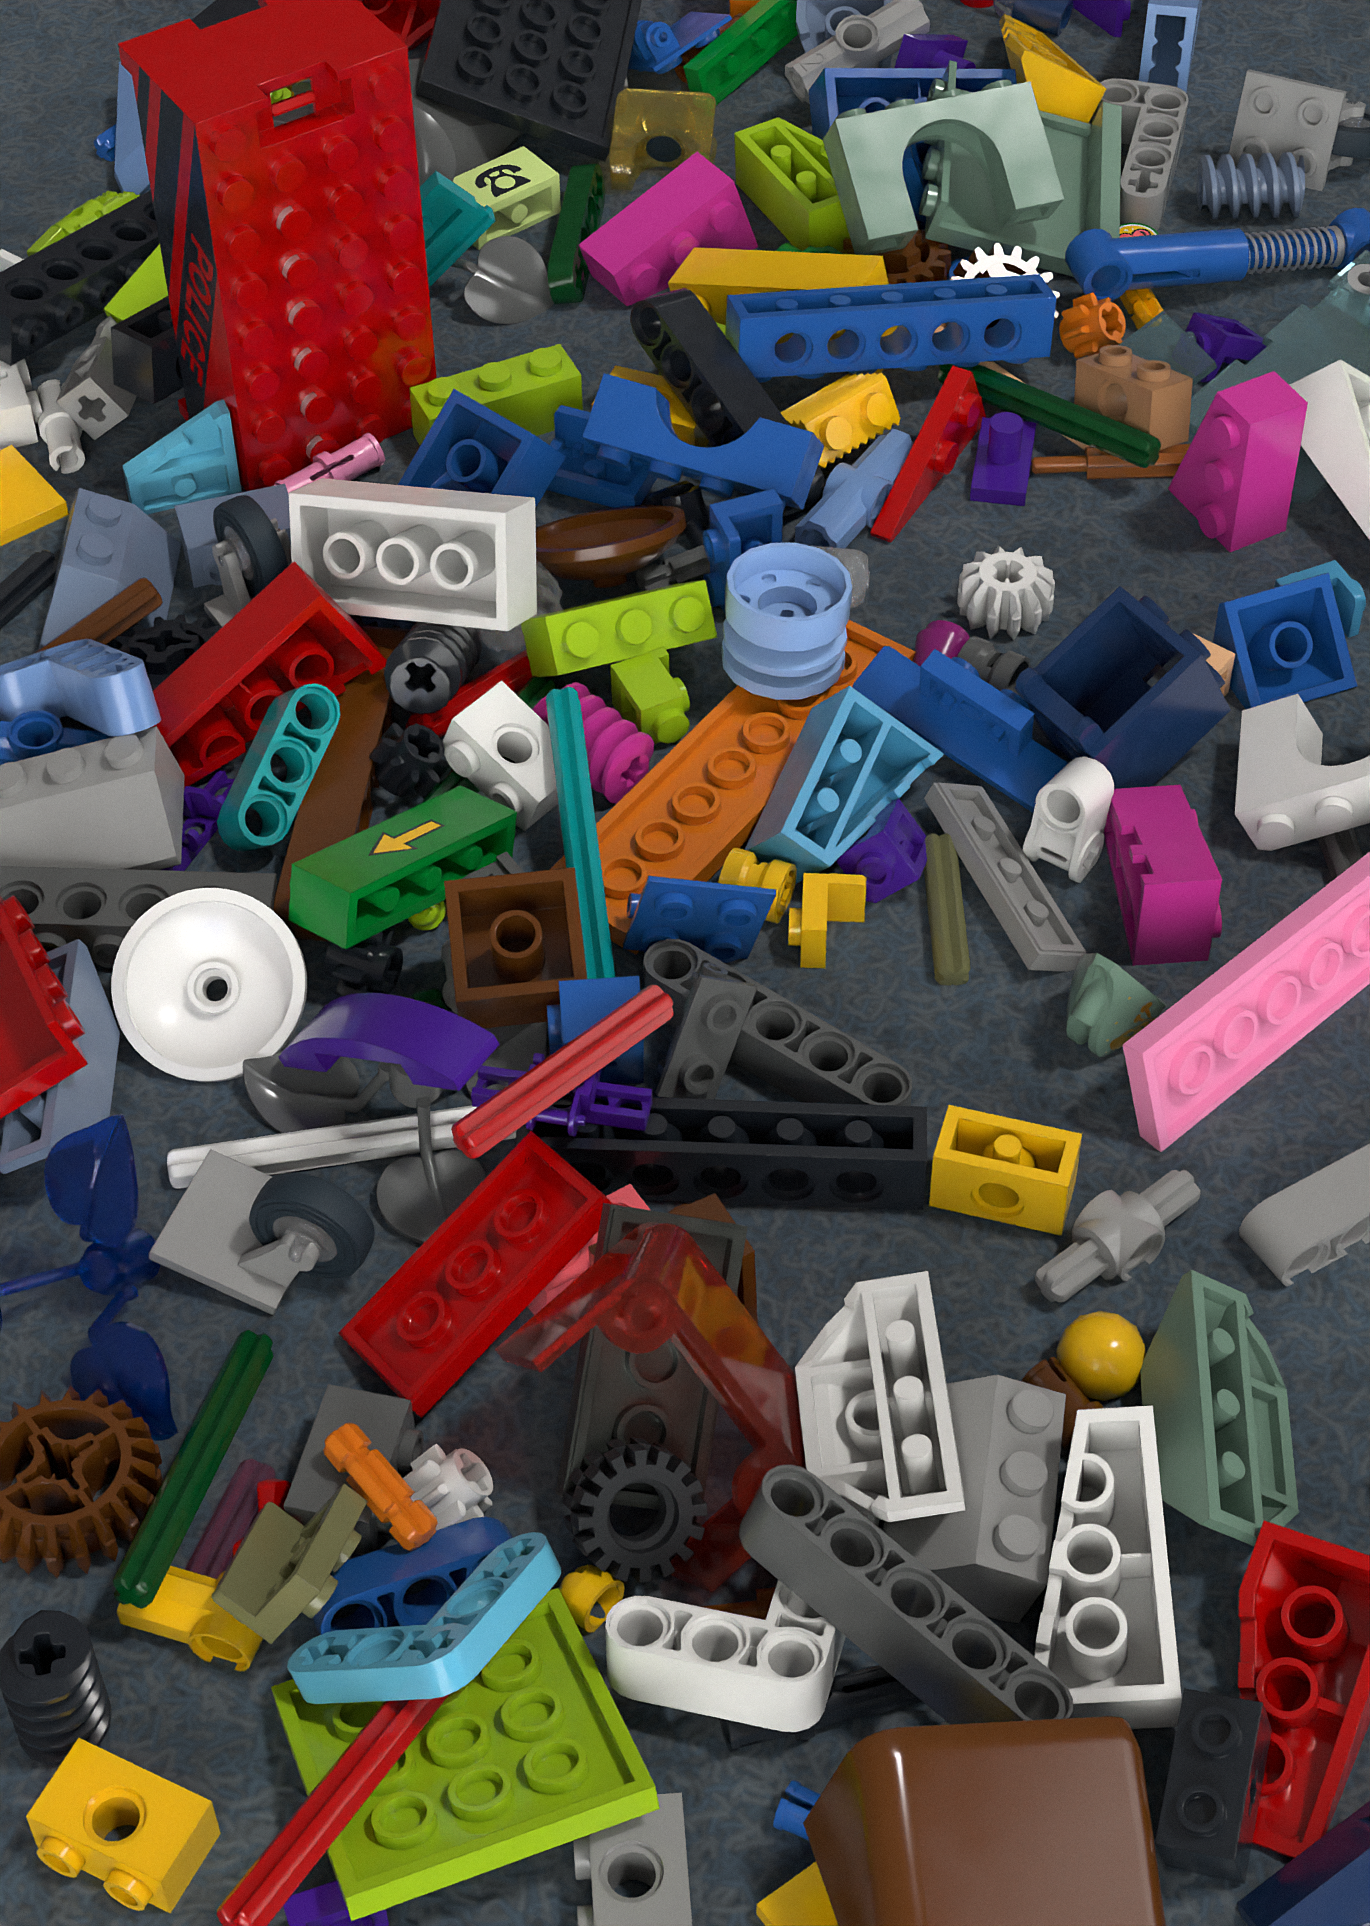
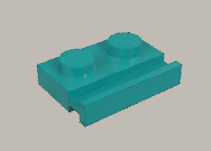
M437 171L420 186L429 287L495 222L491 207L488 205L483 207L476 202L473 195Z

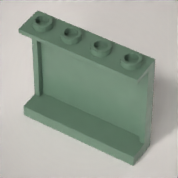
M950 60L942 80L936 78L933 80L927 101H932L934 97L943 92L957 89L955 88L957 62ZM963 90V93H964V94L972 93V92ZM1103 101L1092 124L1039 110L1065 200L1048 219L1004 228L1000 226L985 172L976 158L963 147L950 141L939 139L924 140L925 144L931 145L922 168V179L928 180V184L923 191L919 207V214L926 216L925 238L972 251L980 247L987 255L995 243L1001 244L1004 255H1010L1013 249L1019 246L1022 251L1021 260L1028 262L1031 258L1037 256L1040 258L1038 268L1074 277L1065 262V252L1069 243L1077 235L1091 229H1103L1110 233L1112 238H1120L1122 106Z

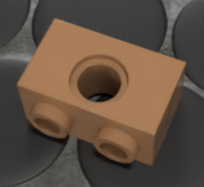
M1121 345L1104 346L1100 348L1098 354L1076 360L1074 404L1158 438L1161 442L1160 450L1189 440L1193 378L1171 370L1170 364L1166 362L1146 360L1132 354V349Z

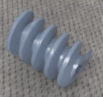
M1283 152L1276 166L1271 153H1262L1256 166L1251 154L1242 153L1235 167L1231 155L1222 154L1215 169L1211 156L1201 155L1198 161L1196 184L1199 212L1202 205H1207L1212 220H1218L1222 205H1228L1232 218L1238 219L1242 205L1248 204L1252 217L1258 218L1263 203H1268L1273 218H1279L1283 203H1289L1293 217H1299L1305 195V165L1303 156L1299 157L1296 164L1291 152Z

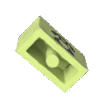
M524 146L454 177L453 180L455 184L473 195L477 203L483 207L488 205L493 210L495 222L472 244L478 250L491 239L511 236L561 211L559 173Z

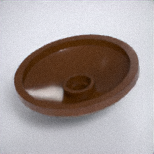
M636 505L587 512L544 524L536 528V568L563 579L593 580L594 587L607 588L623 584L627 581L626 574L653 563L680 538L686 528L685 513L682 509L673 506Z

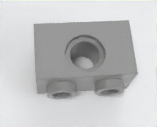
M682 1793L657 1794L660 1809L573 1840L576 1880L591 1879L593 1905L577 1906L578 1926H692ZM628 1880H639L651 1887L647 1893L635 1898L623 1897L614 1891L619 1884Z

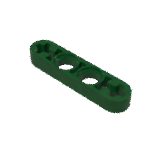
M599 164L572 166L570 169L548 262V285L552 301L555 305L582 302L585 296L590 271L578 245L600 228L605 205V184Z

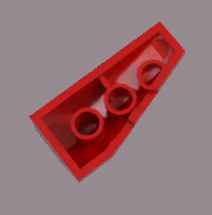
M1264 1520L1239 1589L1240 1662H1238V1689L1241 1699L1263 1702L1272 1728L1252 1843L1294 1859L1326 1835L1370 1724V1555Z

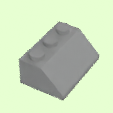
M157 726L129 735L115 736L0 765V866L160 870L180 865L185 775Z
M1001 1375L947 1384L963 1485L965 1511L893 1522L885 1521L883 1532L983 1615L1000 1621L1019 1623L1048 1583L1066 1394Z

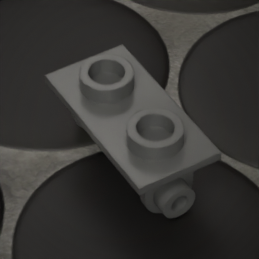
M703 963L700 972L692 973L690 981L693 985L682 1011L684 1014L681 1025L676 1027L665 1059L660 1060L657 1066V1070L661 1073L655 1091L657 1096L715 1099L757 989L755 984L726 979L728 972L724 968L712 963Z

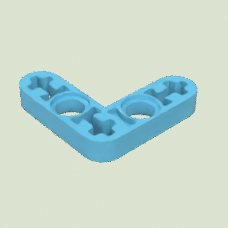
M530 1532L518 1535L500 1544L489 1553L426 1625L326 1632L300 1646L289 1658L287 1668L303 1699L311 1704L417 1700L446 1696L464 1687L479 1674L557 1582L561 1575V1567L544 1534Z

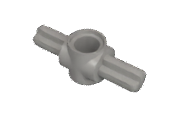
M1171 1170L1140 1194L1126 1191L1119 1196L1115 1191L1107 1190L1096 1196L1086 1205L1074 1223L1072 1229L1073 1244L1038 1269L1035 1275V1282L1041 1289L1042 1295L1050 1302H1065L1099 1275L1105 1280H1111L1118 1275L1122 1280L1128 1281L1132 1278L1127 1274L1144 1260L1149 1264L1152 1263L1164 1245V1227L1198 1202L1201 1190L1194 1183V1177L1186 1170L1180 1172Z

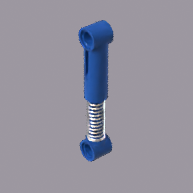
M1364 208L1346 210L1337 215L1326 228L1311 227L1310 229H1286L1285 231L1277 230L1276 232L1268 231L1267 233L1261 231L1259 233L1252 232L1251 234L1244 233L1240 228L1112 238L1111 234L1103 229H1091L1077 235L1069 243L1065 252V262L1083 293L1087 295L1094 292L1097 301L1107 297L1113 301L1122 296L1126 290L1241 281L1247 272L1253 274L1255 271L1261 274L1263 271L1270 273L1272 270L1274 272H1278L1280 269L1287 271L1289 268L1295 271L1297 268L1299 270H1303L1305 267L1312 269L1314 266L1320 269L1324 266V268L1345 269L1348 274L1354 266L1370 264V212Z

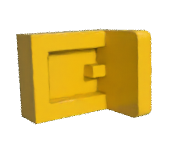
M803 873L802 908H789L788 945L801 946L800 968H826L827 921L865 922V876L838 873Z

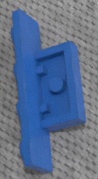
M884 646L853 683L855 690L940 750L944 755L1032 813H1034L1036 796L1039 790L1068 764L1032 740L1034 713L1030 711L1025 700L1011 690L1002 689L999 691L981 679L978 671L962 658L952 657L950 659L934 649L923 664L919 666L892 647Z

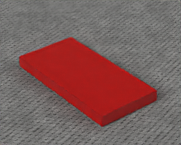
M530 1131L338 1334L400 1398L411 1400L412 1410L422 1418L599 1231L603 1203H613Z

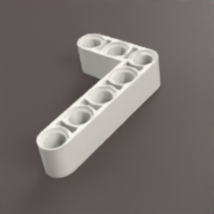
M859 1511L878 1527L879 1518ZM780 1580L777 1582L766 1620L650 1596H633L622 1599L612 1606L606 1616L607 1678L611 1687L617 1693L632 1700L783 1732H798L809 1729L820 1720L826 1707L846 1636Z

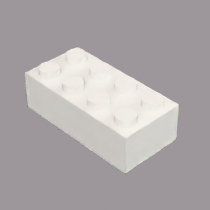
M325 478L289 492L292 562L295 561L347 614L509 631L537 614L535 498Z

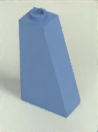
M1149 0L1138 81L1171 85L1187 93L1202 0Z

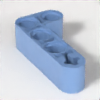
M81 639L67 642L0 665L1 721L12 722L14 718L22 713L42 710L52 713L58 718L69 716L108 736L115 737L143 731L162 720L143 660L94 640Z

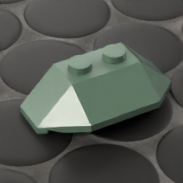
M1190 1270L1181 1277L1140 1369L1142 1406L1153 1405L1162 1500L1200 1525L1255 1546L1264 1520L1284 1527L1299 1513L1287 1389L1267 1342L1249 1318L1254 1312L1247 1295Z

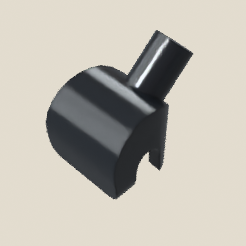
M682 481L653 492L646 497L645 505L673 506L682 509L685 513L686 528L681 536L685 535L693 548L701 545L704 546L703 532L708 530L706 526L710 525L699 485L694 486V484L688 481Z

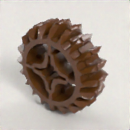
M70 1385L62 1400L52 1401L41 1390L37 1401L38 1405L25 1409L13 1401L11 1410L12 1420L9 1422L0 1421V1559L4 1564L16 1557L19 1567L24 1569L29 1575L41 1563L42 1558H45L48 1571L58 1579L65 1566V1559L75 1558L77 1566L88 1574L92 1562L91 1553L101 1550L104 1556L116 1562L117 1553L119 1552L116 1538L120 1536L123 1540L131 1542L135 1538L140 1528L139 1521L144 1520L154 1497L163 1483L159 1466L162 1464L158 1444H154L147 1423L143 1421L142 1417L133 1418L132 1410L126 1405L124 1400L109 1406L107 1397L98 1389L85 1401H81L79 1393ZM33 1458L29 1467L17 1475L20 1469ZM51 1469L55 1470L61 1480L56 1479L55 1473L52 1475ZM118 1471L109 1488L97 1500L93 1501L96 1493L103 1486L110 1483L109 1476ZM16 1477L17 1482L11 1485L14 1478ZM66 1478H70L72 1485L75 1483L76 1490L71 1487Z

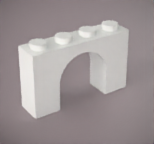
M1299 694L1242 711L1235 816L1258 850L1272 851L1370 823V755L1345 765H1321L1323 733Z

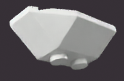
M928 1271L856 1282L844 1298L845 1306L824 1326L795 1366L806 1470L816 1475L855 1509L887 1522L965 1511L963 1485Z

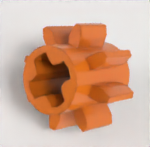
M1094 292L1073 299V307L1062 311L1064 318L1061 320L1059 327L1060 338L1064 347L1070 353H1073L1076 359L1086 355L1098 354L1100 348L1104 346L1123 344L1121 338L1124 336L1126 329L1125 318L1119 306L1111 302L1109 297L1097 301Z

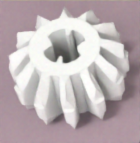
M998 545L992 555L985 552H976L974 561L964 564L963 571L959 576L957 604L960 607V615L967 616L970 630L987 625L986 629L990 639L999 632V629L1007 630L1008 635L1013 640L1018 635L1020 627L1023 630L1036 634L1041 621H1048L1049 614L1053 610L1055 588L1053 571L1043 566L1042 556L1025 557L1022 547L1014 552H1005Z

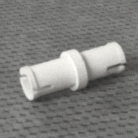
M48 380L42 383L37 390L42 414L38 421L40 436L48 444L51 467L57 471L61 464V473H74L85 462V455L80 442L83 429L56 403L61 392L60 380Z

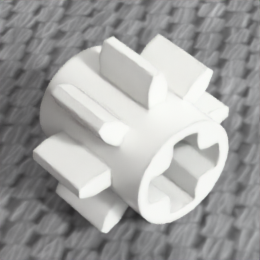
M435 1444L410 1463L413 1471L403 1478L415 1492L411 1496L413 1502L422 1500L436 1516L438 1522L436 1530L472 1518L484 1517L483 1512L492 1506V1501L487 1497L493 1491L492 1477L481 1459L467 1449H455L446 1456L443 1450Z

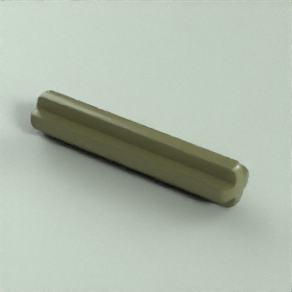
M931 833L925 838L927 862L924 867L935 980L940 985H962L968 982L971 967L958 853L948 833L940 836Z

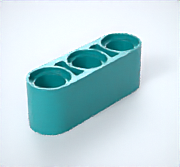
M306 684L276 697L269 706L219 812L217 820L218 833L223 842L231 849L244 852L271 846L281 841L289 831L339 722V702L334 693L327 687L319 684ZM298 701L304 703L311 712L312 722L309 729L300 724L296 717L295 708ZM273 754L281 757L287 766V776L284 782L279 781L271 771L270 761ZM248 807L256 810L262 819V830L259 836L251 833L246 826L245 814Z

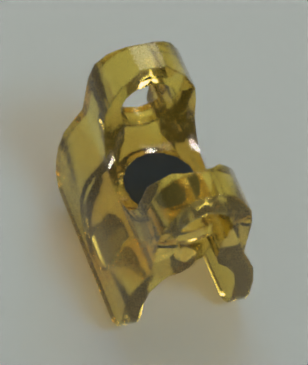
M625 89L621 91L616 100L609 156L611 189L632 191L636 179L645 170L654 167H670L675 169L696 152H699L712 164H715L717 141L713 137L716 114L715 98L711 94L703 92Z

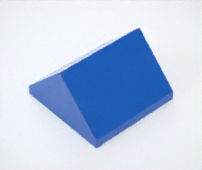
M1329 573L1219 603L1213 643L1235 653L1230 689L1245 709L1295 694H1299L1302 701L1307 702L1357 687Z

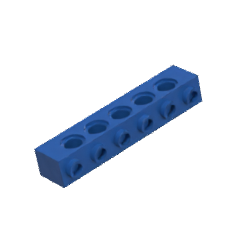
M1040 274L727 295L725 336L759 383L767 382L772 377L796 375L801 378L816 379L822 377L825 373L847 371L857 375L861 373L863 375L867 373L872 374L877 369L889 368L922 371L930 365L952 364L958 367H974L980 362L999 360L1021 364L1028 362L1031 358L1050 357L1057 297ZM1000 319L995 326L986 329L992 321ZM949 322L945 329L934 333L941 324ZM898 326L890 335L881 337L890 327ZM846 329L841 337L829 340L837 331ZM794 333L785 343L776 344L782 336Z

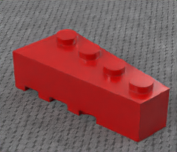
M294 561L153 690L162 720L152 727L157 726L185 775V788V786L192 785L246 752L245 743L255 738L269 706L276 697L306 684L325 686L337 697L347 691L344 683L367 669L372 675L386 667L387 659L366 632ZM298 701L296 704L295 711H300L301 709L305 708L306 705Z

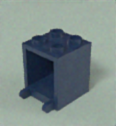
M1121 586L1102 602L1035 668L1030 667L1022 671L1016 680L1014 688L1018 695L1028 704L1030 711L1034 713V720L1046 739L1071 761L1079 757L1097 760L1110 772L1114 782V789L1151 787L1231 709L1220 690L1225 681L1206 661L1211 656L1206 646L1187 629H1184L1179 635L1167 625L1170 622L1168 616L1148 596L1144 595L1138 601ZM1161 668L1167 671L1153 687L1147 684Z

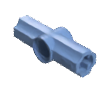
M892 429L887 435H880L853 465L839 463L835 466L826 481L822 498L796 525L795 542L820 548L837 558L865 526L872 528L873 522L877 519L913 446L910 435Z

